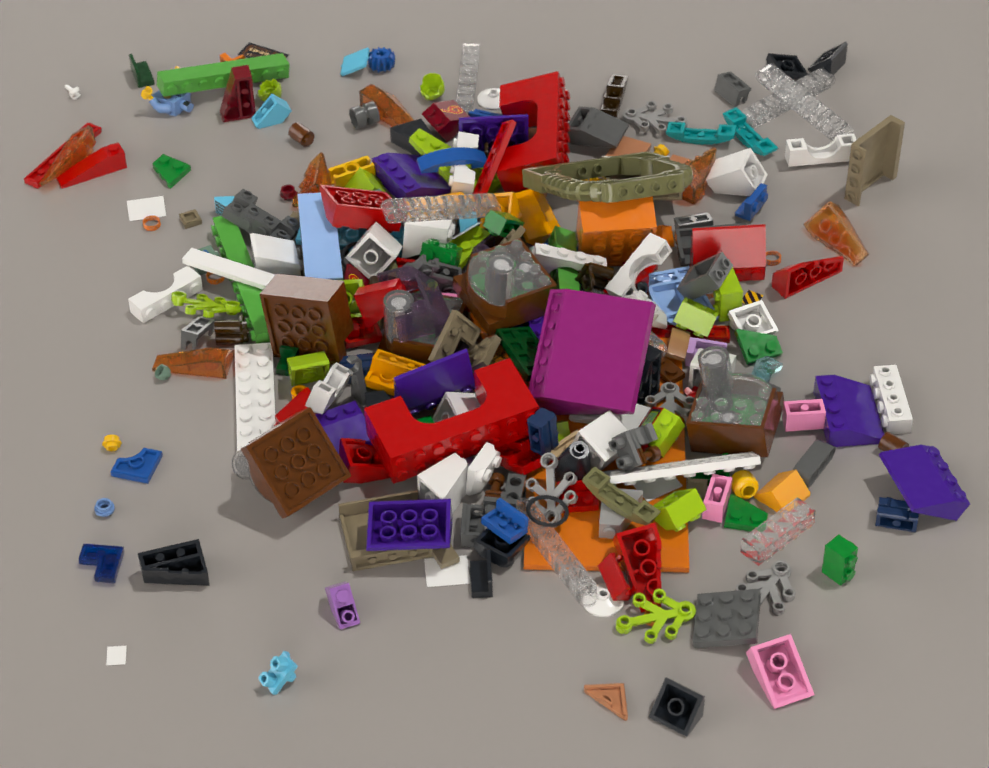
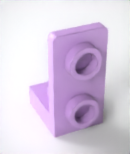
M690 337L685 366L690 367V363L699 348L727 353V343Z

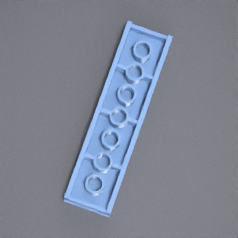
M321 193L298 194L304 276L343 280L338 229L333 227L326 218Z

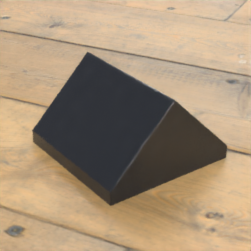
M847 42L823 52L810 65L808 71L831 79L846 63Z
M665 677L649 718L687 737L703 716L705 696Z

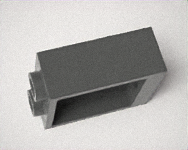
M723 252L690 266L677 290L684 298L687 297L694 300L719 289L733 264Z

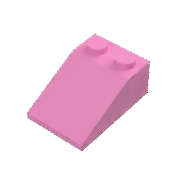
M791 634L753 646L746 652L752 670L773 709L814 696Z

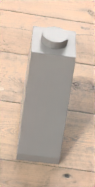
M620 489L639 503L643 501V490ZM601 502L599 538L611 539L614 538L616 533L625 531L632 521L619 515Z

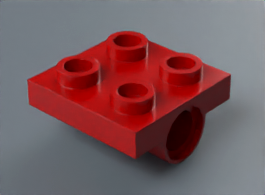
M351 317L354 329L344 341L346 349L381 342L382 333L378 323L374 324L371 328H366L362 317Z

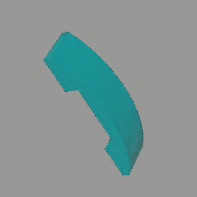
M737 107L723 113V117L728 125H736L735 136L747 148H751L754 153L765 156L778 150V147L768 137L763 139L746 122L747 117Z
M669 122L666 135L685 143L712 145L734 139L737 127L736 125L719 124L718 130L686 128V123Z

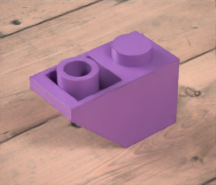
M341 582L325 587L328 602L339 629L360 624L350 584L348 582Z

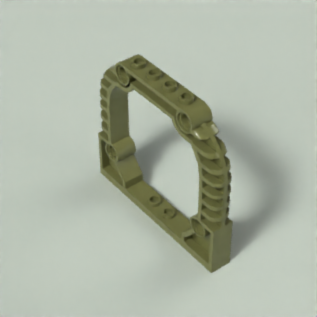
M649 151L522 169L523 187L539 193H550L575 201L612 203L683 192L693 181V171L690 166L669 160L667 156ZM617 174L641 176L621 180L583 181V179Z

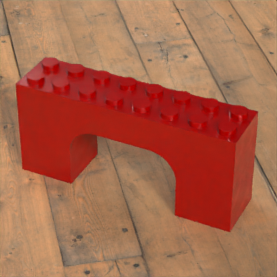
M559 71L500 85L499 107L503 116L528 114V127L537 126V132L530 140L522 144L506 147L496 171L504 193H517L528 189L523 187L522 169L569 163L567 154L570 153L568 143H570L568 134L570 132L568 123L570 121L568 112L570 104L568 100L571 98L569 90L565 89L564 77H560Z
M510 358L474 370L475 397L481 406L436 423L419 422L411 415L401 396L364 408L367 435L393 484L417 476L453 453L465 459L478 455L486 442L493 444L496 449L499 446L529 436L527 419L533 414L535 415V412L539 410V405Z

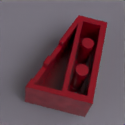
M249 65L231 68L220 108L223 122L252 118L256 113L252 75Z

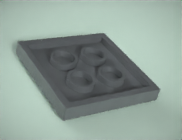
M760 589L697 594L693 634L694 648L757 644L761 602Z

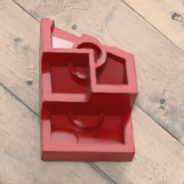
M529 436L495 449L500 452V457H502L500 466L509 471L526 475L542 467L540 463L542 456L531 451Z

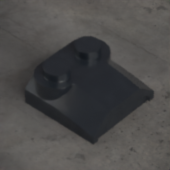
M768 53L766 68L775 83L783 85L787 84L791 79L809 77V73H807L797 55Z
M487 528L474 540L473 547L478 555L486 559V550H490L492 563L500 567H510L514 564L515 556L531 539V535L525 534L512 544H509Z

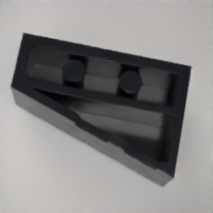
M648 344L636 402V404L645 406V398L650 395L655 396L659 393L662 351Z
M199 539L138 553L144 583L210 586Z

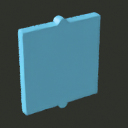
M367 47L344 56L340 75L345 76L365 68L369 59L370 49Z

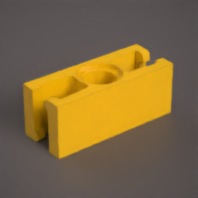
M367 155L328 168L329 182L336 187H345L359 168L376 175L375 164L373 162L370 163V158Z

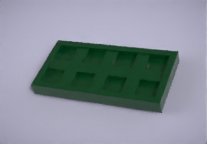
M530 327L496 329L495 335L501 339L500 344L525 381L530 382L539 339Z

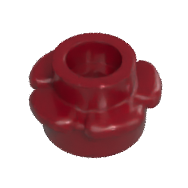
M288 184L281 187V198L292 200L297 195L293 185Z

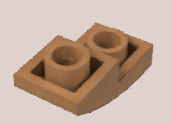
M672 327L666 357L684 362L690 332Z

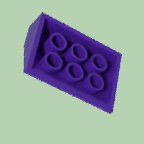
M528 114L459 118V132L479 135L477 150L484 152L485 143L489 142L490 152L501 124L514 120L517 123L507 147L522 144L528 141Z
M385 153L372 158V162L375 164L376 176L401 204L407 201L451 193V187L436 172L421 174L417 163L419 155Z
M467 349L394 377V397L401 396L413 417L422 410L435 408L441 402L445 392L472 393L475 389V381Z
M837 375L815 376L814 397L815 399H823L826 411L823 429L826 443L834 447L879 444L884 431L871 386Z
M356 401L326 410L323 414H315L338 454L340 438L361 439L366 441L365 444L372 445L366 432L365 417Z
M921 444L880 452L879 457L912 512L957 521L969 507L970 502L966 497V493L960 488L956 477L952 475L948 464L943 460L940 451L936 447Z
M451 499L369 502L367 551L450 548L453 518Z

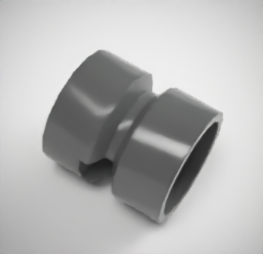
M373 101L362 104V107L358 105L349 109L351 122L356 129L367 126V123L371 125L380 121L378 108Z

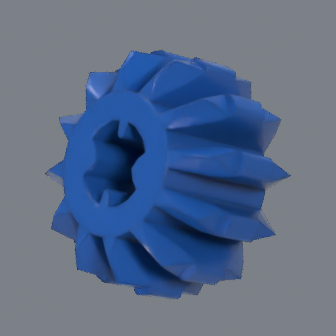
M385 47L372 49V52H369V67L372 68V71L377 70L378 73L380 71L385 73L386 70L391 71V68L395 66L394 52Z

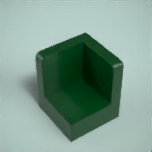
M281 345L279 348L280 360L276 367V374L289 376L287 358L299 356V348Z

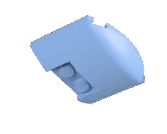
M690 266L649 273L648 293L650 299L666 314L667 322L675 327L677 326L673 320L684 299L677 290V287ZM706 294L694 299V301L714 310Z

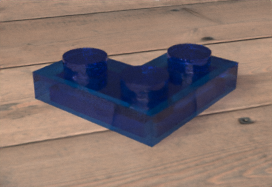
M83 544L79 556V564L97 566L94 575L95 582L116 583L124 556V547Z

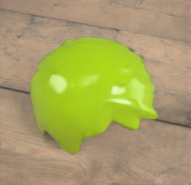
M428 73L424 75L420 91L425 99L433 101L444 94L445 85L440 74Z
M274 78L272 81L265 80L262 82V85H259L260 90H257L259 98L264 102L271 94L279 98L282 95L281 84Z

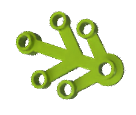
M172 292L171 301L173 305L193 304L185 306V313L189 315H195L196 310H203V317L213 318L214 313L226 312L228 315H237L242 310L239 302L226 301L223 297H215L213 301L205 294H197L196 300L186 298L187 294L185 292Z
M662 589L654 591L653 600L656 603L665 604L671 608L670 610H664L647 601L644 594L636 593L633 596V605L651 612V614L631 618L627 615H622L617 618L615 627L619 633L628 634L633 626L655 622L652 628L645 632L644 640L647 643L653 644L657 641V636L666 621L675 618L673 624L668 625L665 629V637L673 640L677 637L678 630L683 622L694 618L696 608L691 602H677L667 597ZM657 594H660V595H662L663 597H662V598H658V597H656V595H657ZM640 598L642 602H637L636 599ZM626 621L628 624H622L621 622ZM672 630L675 633L669 634L668 631Z

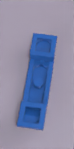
M457 147L425 154L417 158V163L422 174L438 172L439 167L470 164L472 169L483 168L487 158L481 150Z

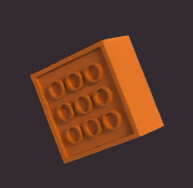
M653 196L612 203L577 200L578 216L576 230L578 251L606 258L607 267L623 266V262L630 258L631 254L635 252L649 233L656 235L657 224Z

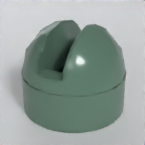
M160 364L155 370V377L159 380H168L171 377L170 368Z

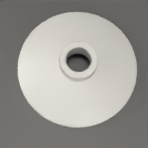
M489 88L480 92L477 97L478 104L488 110H500V89Z
M605 583L590 586L582 597L584 608L590 614L598 617L613 616L624 605V601H613Z

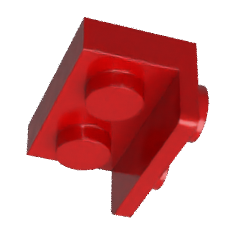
M577 480L574 485H569L559 496V499L563 500L565 493L569 490L577 494V502L568 505L569 513L599 511L598 498L586 487L582 480ZM570 495L568 500H571L574 495Z

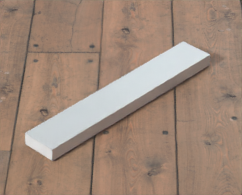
M191 248L182 258L183 264L260 289H264L275 276V274Z

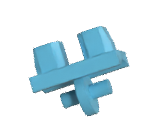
M283 651L280 656H274L270 661L271 669L268 672H262L258 677L261 684L268 687L272 694L277 695L287 681L293 682L296 679L294 671L298 666L293 662L288 651Z

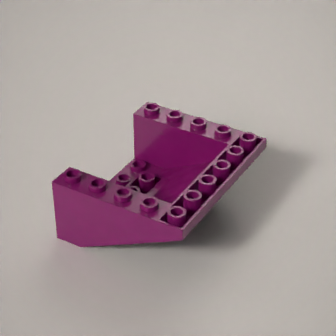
M551 289L529 385V390L539 407L552 411L555 415H602L609 410L613 414H634L656 305L650 301L571 289Z

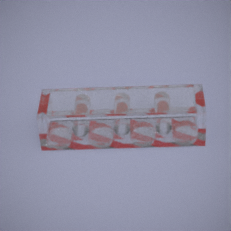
M797 497L743 537L740 552L758 566L764 561L770 560L773 554L783 550L789 542L796 540L806 529L809 530L813 527L816 510Z

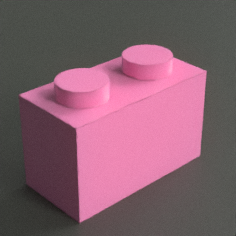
M823 399L784 401L782 421L785 432L824 429L826 411Z
M712 474L703 502L707 510L702 512V519L722 523L731 494V477Z

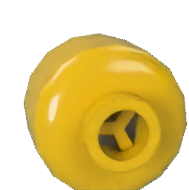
M739 470L732 475L731 489L736 496L741 499H749L757 493L759 488L758 481L750 471Z

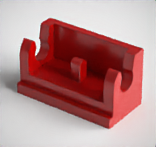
M610 553L598 565V568L613 601H629L630 597L637 591L636 586L631 588L625 581L618 565L623 559L622 555L620 554L615 558L616 554Z

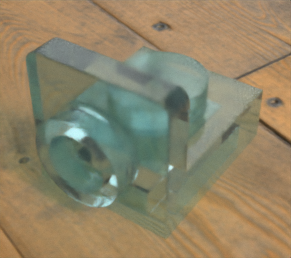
M769 356L757 359L751 376L757 380L761 379L769 383L771 375L781 371L783 363Z

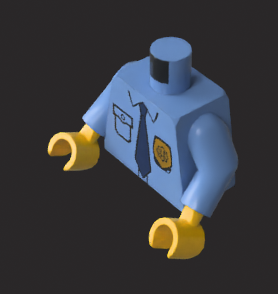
M146 86L141 92V97L149 99V103L158 113L177 116L183 111L191 112L194 107L193 103H191V93L163 97L160 90L151 95L153 90L149 86Z

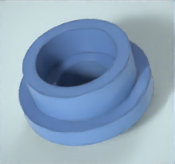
M101 498L96 502L94 510L98 516L106 517L114 512L115 506L110 499Z

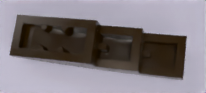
M611 75L601 111L617 118L628 76Z

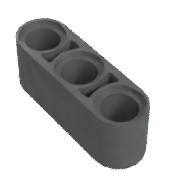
M816 439L797 462L793 470L798 471L807 487H810L832 460L836 447Z

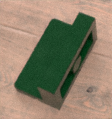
M129 54L131 71L138 88L155 85L147 62L136 63L133 55Z

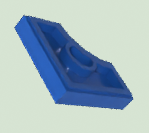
M143 448L140 453L132 457L118 458L111 470V476L149 484L163 457L162 451Z

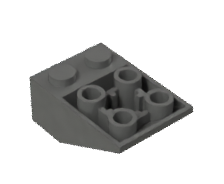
M579 106L569 122L570 132L568 134L570 144L616 148L627 131L629 124L594 107Z

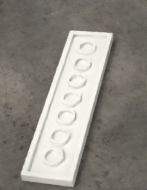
M270 342L235 345L238 457L242 454L241 448L276 424L273 350Z
M753 452L640 466L626 472L624 469L603 472L611 477L610 483L614 486L617 483L634 485L639 480L649 483L655 482L656 478L664 477V480L676 479V475L694 477L699 472L709 475L715 474L716 470L723 469V472L735 471L736 467L753 469L755 465L761 464L759 455Z

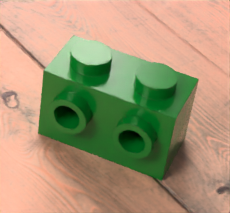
M490 210L485 216L483 226L488 229V233L506 238L512 229L516 231L520 225L523 227L525 222L507 212Z
M429 238V240L422 242L420 256L422 254L426 255L427 262L438 258L441 263L458 267L463 248L457 247L454 243L444 244L440 243L437 239Z
M838 534L825 545L822 573L840 586L846 581H850L856 573L855 565L858 560V547Z

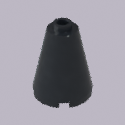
M574 441L557 457L558 465L555 468L556 483L561 482L567 472H573L577 476V480H582L591 470L589 447L586 443ZM570 476L568 478V481H571L573 479V476Z

